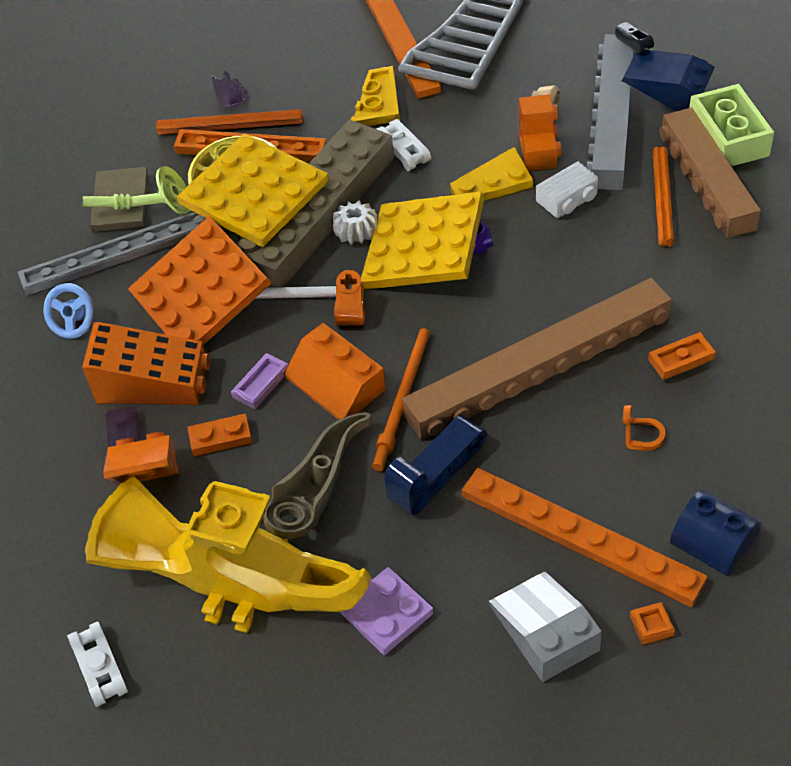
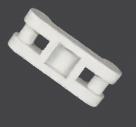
M398 119L391 121L389 126L385 128L383 126L377 128V130L392 135L394 155L402 162L407 171L416 168V165L419 163L424 164L431 160L429 150Z
M97 621L90 624L89 629L79 634L75 631L67 635L94 704L96 707H99L106 703L105 699L116 694L120 697L128 693V689L101 625ZM96 641V647L85 651L84 645ZM109 679L112 680V682H110V683H107V684H105V685H103V686H101V687L99 686V684H101V683H103V682H105V681H107V680H109Z

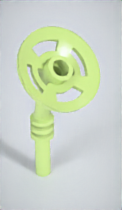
M167 166L157 170L158 193L131 197L129 194H126L125 197L123 194H120L119 197L117 194H114V196H83V207H114V210H117L118 207H120V210H123L126 207V210H129L130 207L165 203L180 215H186L191 211L178 204L177 196L187 187L176 171Z

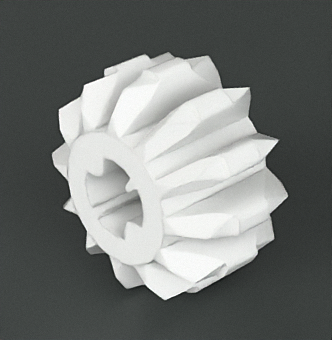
M348 201L347 206L340 205L338 211L333 213V231L336 236H339L341 242L349 241L350 245H352L354 242L362 244L364 239L372 240L374 229L378 225L375 209H371L369 203L362 205L360 201H357L355 204H351Z

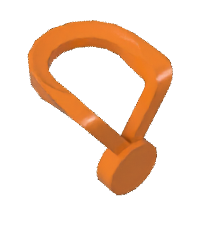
M624 405L623 425H626V447L630 450L651 451L659 448L666 439L663 424L656 419L633 418L632 405ZM631 423L654 426L660 432L659 437L652 442L632 440Z

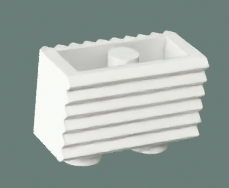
M577 161L536 185V201L559 219L564 214H570L585 201L589 202L594 199L598 190V177L593 172L591 173L590 169L587 170L583 164Z

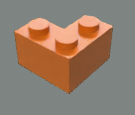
M550 94L519 98V141L524 164L528 172L557 168V157H562L560 141L556 142L557 127L554 124V120H558V110L556 104L552 105Z

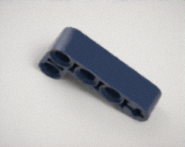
M461 415L457 416L412 463L398 457L389 465L385 473L387 498L411 515L418 514L480 450L487 438V431Z

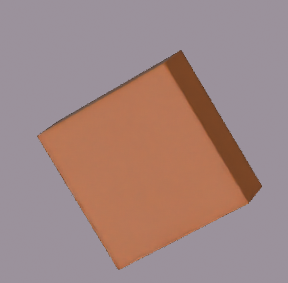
M662 602L630 611L631 621L642 645L674 636L675 629Z

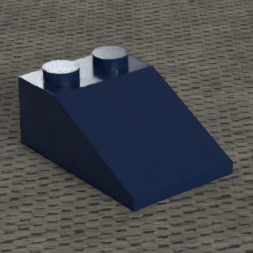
M643 49L642 53H635L621 81L673 110L680 111L690 108L691 96L704 93L715 67L694 55Z

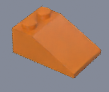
M164 432L147 434V440L134 442V438L117 440L116 446L108 447L103 470L104 479L120 485L133 476L139 482L180 474L173 438L170 435L165 436Z

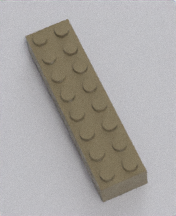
M348 120L309 163L328 173L329 181L264 247L244 237L240 239L236 245L270 280L272 284L269 288L286 286L332 232L333 213L338 211V207L340 205L347 206L348 201L351 204H355L394 159L392 135Z

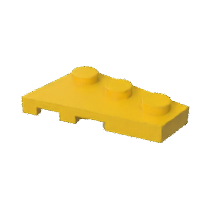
M393 66L368 71L362 87L361 99L357 101L355 115L351 117L352 121L369 127L387 124L395 119L400 121Z
M515 147L450 183L452 195L482 192L484 201L533 188V179Z

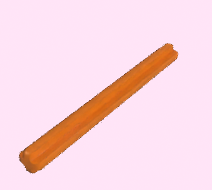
M301 109L165 119L156 122V130L159 135L178 134L180 129L218 131L296 125L303 123V112Z

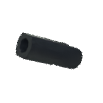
M627 22L617 25L615 29L616 38L631 47L637 54L642 53L645 48L651 49L654 47V41L650 34L640 31Z

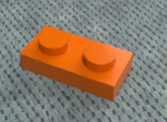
M699 332L649 352L648 360L662 380L715 360L716 351L703 334Z
M246 413L188 426L191 450L194 457L252 444Z

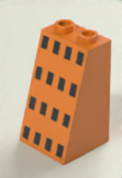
M94 322L82 369L96 404L199 405L200 395L205 393L206 390L204 374L205 370L210 368V355L205 353L202 341Z

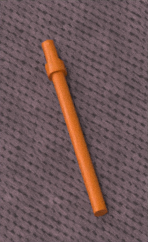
M422 328L419 330L384 432L378 437L375 446L377 452L372 463V469L375 471H383L387 457L393 452L395 447V434L403 414L402 398L410 394L430 336L428 329Z

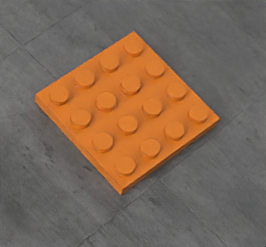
M208 216L128 289L166 335L202 341L204 345L272 283L219 225Z

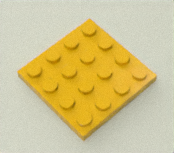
M244 133L177 196L178 204L205 218L210 216L218 225L264 247L327 184L329 177L328 173Z
M482 192L381 204L377 218L378 226L374 229L361 276L363 289L468 279L485 200Z

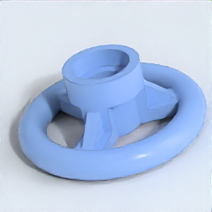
M72 283L60 284L54 287L45 299V321L56 335L67 339L78 338L85 334L93 323L94 305L92 299L78 285ZM62 292H73L79 296V298L71 299L67 302H61L56 299ZM52 308L60 311L62 317L65 318L66 330L62 329L55 322ZM84 319L82 325L79 328L75 329L76 321H81Z

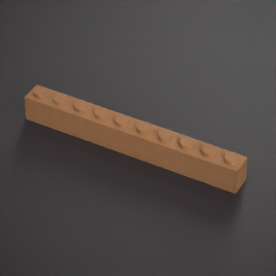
M649 278L402 398L404 417L421 441L431 436H436L457 416L461 415L468 419L481 411L489 410L495 404L507 398H513L521 391L533 385H539L546 379L558 373H563L582 361L590 360L596 354L606 349L616 347L620 342L630 337L640 335L644 330L652 326L664 323L670 318L672 299L652 278Z

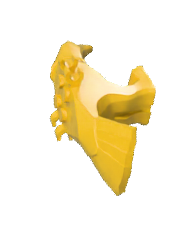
M133 476L124 483H121L98 509L92 520V526L89 530L85 546L87 563L115 569L151 571L169 577L197 593L207 595L208 598L201 610L203 614H206L205 622L215 625L219 623L225 600L239 604L232 616V622L236 623L234 629L243 633H248L255 609L265 612L294 609L296 612H343L353 609L362 599L372 581L370 573L364 568L356 570L346 563L307 552L303 553L288 543V539L277 537L259 528L270 502V495L252 492L246 488L217 481L208 485L200 499L202 505L200 511H194L189 524L179 522Z

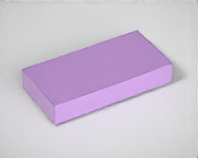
M266 353L231 391L232 398L256 409L282 381L289 364Z

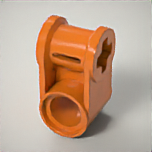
M345 270L336 279V301L334 306L336 326L365 325L364 289L360 275L354 270Z

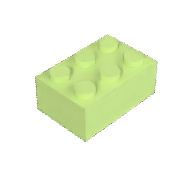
M739 84L691 96L690 108H693L731 167L770 156L774 131Z

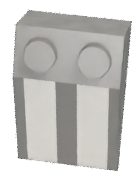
M545 571L489 601L490 607L542 683L600 651L601 629L584 606Z

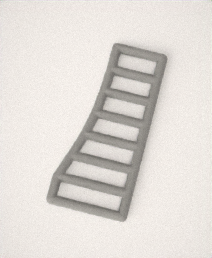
M463 0L455 12L438 29L407 52L398 67L399 72L466 89H476L525 0H488L510 5L509 10L474 2L475 0ZM467 11L503 18V21L498 23L464 14ZM459 23L496 33L493 37L454 28V26ZM445 35L488 45V48L482 50L439 39ZM428 48H434L481 60L479 64H474L423 51ZM414 60L472 73V76L468 79L411 64Z

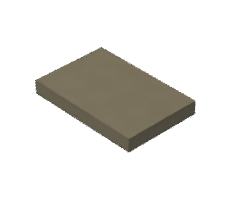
M147 167L96 171L93 196H114V194H117L119 197L120 194H123L125 197L126 194H129L131 197L147 195ZM146 205L130 207L129 210H126V207L123 210H120V207L117 210H114V207H92L90 222L92 232L142 228L145 223Z

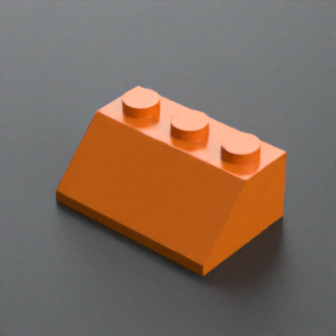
M321 323L301 339L284 373V377L337 420L357 414L386 390L383 367L324 323Z

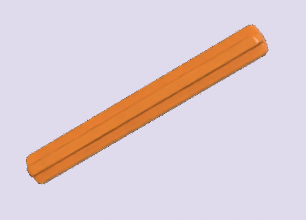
M656 146L653 149L658 243L661 247H671L674 240L668 152L666 147Z

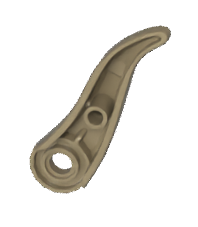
M363 412L348 416L326 428L317 438L304 460L291 473L272 487V496L263 517L264 526L268 532L283 539H296L306 535L313 527L317 526L320 516L332 497L348 442L371 424V415L369 413ZM285 515H291L296 517L297 520L287 523L280 518Z

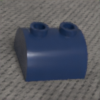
M701 489L691 498L682 511L673 529L670 543L727 576L760 532L761 521Z

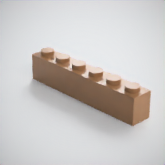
M693 108L663 115L662 126L659 128L661 140L667 143L672 157L676 158L679 162L682 173L690 179L694 192L700 195L705 209L709 210L714 217L716 227L723 231L726 238L756 231L761 213L760 208Z

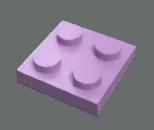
M387 567L371 581L366 593L353 609L340 613L385 656L433 615V607L392 569Z

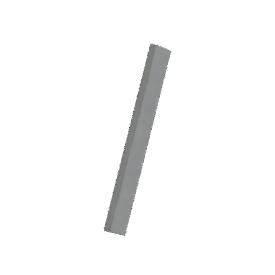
M192 212L18 272L22 287L26 296L176 245L206 218Z

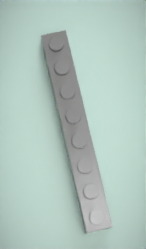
M605 34L604 44H599L598 59L602 60H597L596 75L601 76H596L595 91L599 92H594L593 108L598 109L592 110V125L596 126H591L590 142H594V144H589L588 159L593 160V162L587 161V170L590 169L591 173L593 172L594 175H597L598 189L623 190L631 86L621 80L633 59V49L618 40L615 35Z

